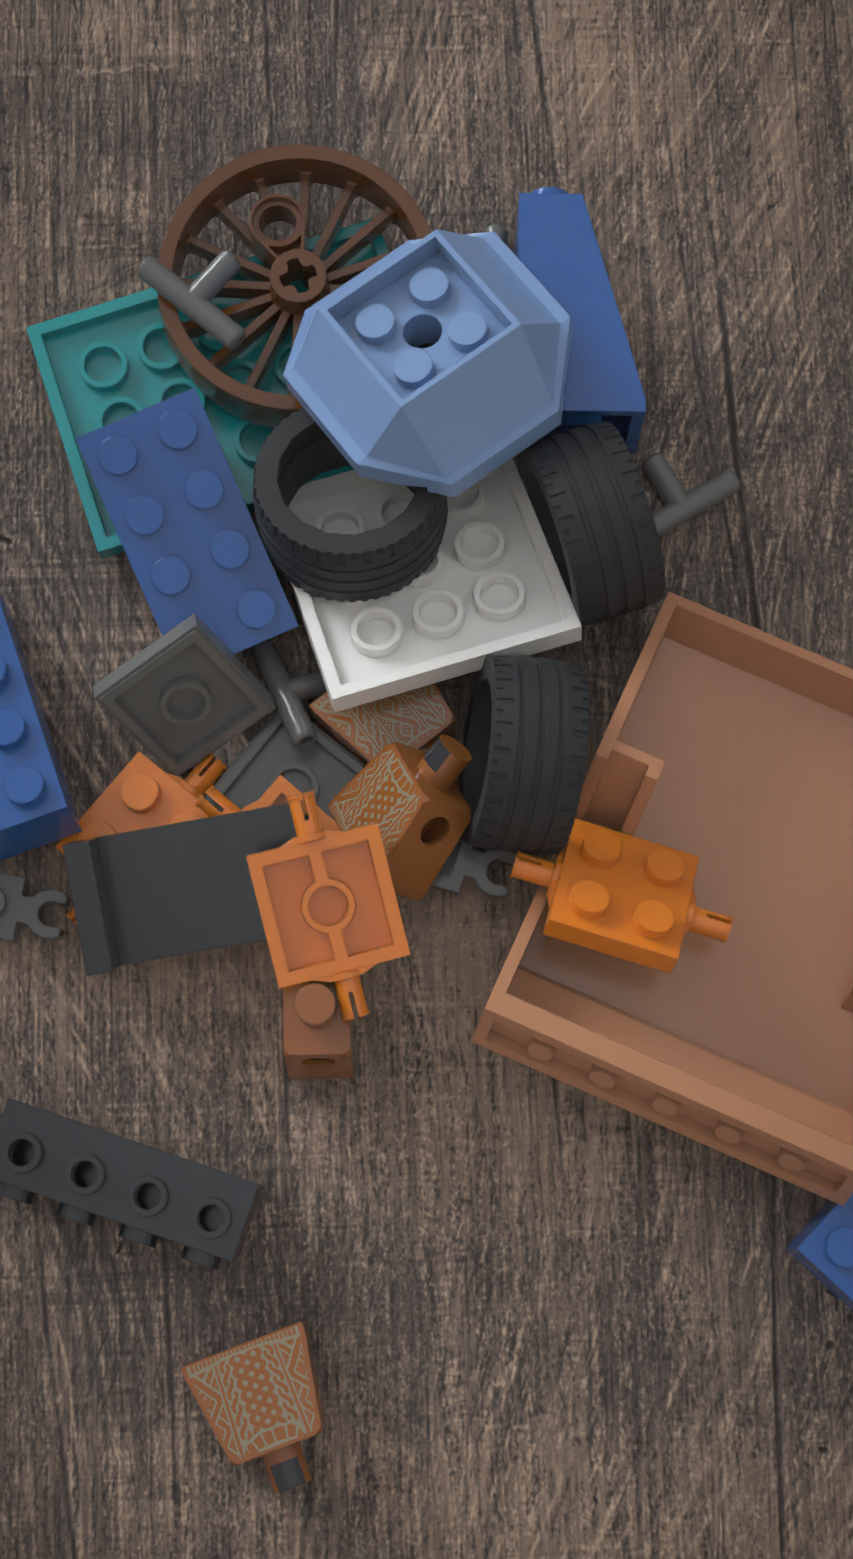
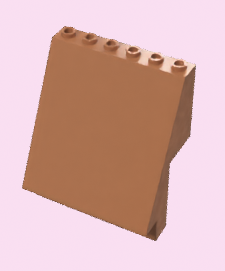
M668 591L582 786L575 818L699 856L693 884L696 906L727 916H733L728 939L725 943H722L719 940L688 931L682 940L679 957L672 973H666L543 935L549 912V904L546 895L547 887L539 885L486 1003L471 1042L844 1206L853 1194V669ZM560 853L553 854L551 861L555 862Z

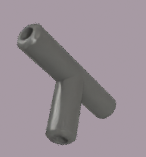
M222 250L191 285L187 284L154 256L146 257L140 263L137 269V275L140 279L226 348L234 350L244 341L246 337L245 329L210 302L240 269L239 260L231 252Z
M655 453L642 463L643 471L665 503L663 507L652 512L658 537L740 490L739 479L731 470H725L687 492L663 454Z
M265 640L256 644L251 654L269 692L274 696L276 708L294 746L301 748L310 746L316 740L317 733L302 701L320 697L327 692L320 670L290 678L274 642Z

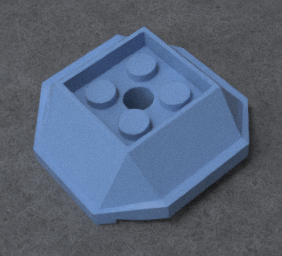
M436 229L423 239L408 240L306 309L283 377L289 391L360 477L395 485L427 487L428 492L455 498L561 424L564 388L573 332L571 316L494 231L459 234ZM426 343H435L428 348H418Z

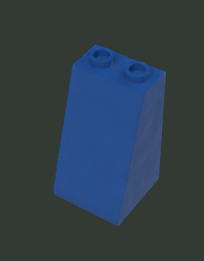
M543 187L534 190L532 193H519L515 255L571 316L573 329L564 388L561 424L540 439H546L548 436L564 433L577 427L582 428L584 425L608 421L617 428L630 454H635L646 413V398L583 194H568L565 190L557 187Z

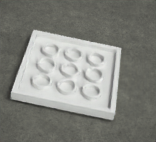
M513 458L457 497L447 496V523L439 551L435 555L433 562L429 563L426 571H423L417 579L412 580L410 585L402 587V590L392 592L389 596H381L376 600L369 599L365 602L356 601L350 603V601L338 602L333 599L332 601L326 600L324 597H315L314 594H308L302 588L295 587L290 581L334 713L481 670L486 655L513 654L514 656H529L582 640L581 623ZM355 470L304 484L299 488L288 508L303 523L326 533L356 535L385 526L405 511L414 494L405 485H395L363 478Z

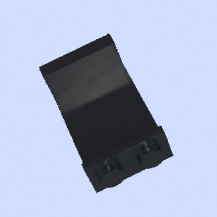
M302 800L300 803L304 819L307 820L308 816L305 812L304 801ZM289 803L77 840L63 845L86 976L113 972L119 966L267 940L246 855L278 848L291 838L297 836Z

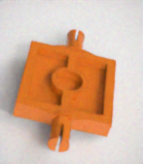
M139 751L79 819L82 832L62 838L55 848L64 855L63 845L73 841L207 818L209 816L199 807H196L195 804L201 796L204 797L208 788L227 771L228 767L211 753L202 759L185 779H182L179 776L164 772ZM73 907L65 915L77 925Z
M313 790L302 793L308 816L307 820L304 819L299 795L286 797L297 836L291 838L278 848L246 855L279 989L311 980L333 982L342 1015L341 1019L351 1020L355 1018L348 995L349 992H352L358 1017L370 1013L360 975L378 963L411 954L378 823L345 831L323 829L314 795L315 791Z
M577 818L574 820V825L565 848L555 862L522 853L518 850L511 869V878L514 877L547 887L546 895L549 912L543 935L666 973H672L679 957L682 940L688 931L725 943L732 927L733 916H727L696 906L693 884L699 856Z

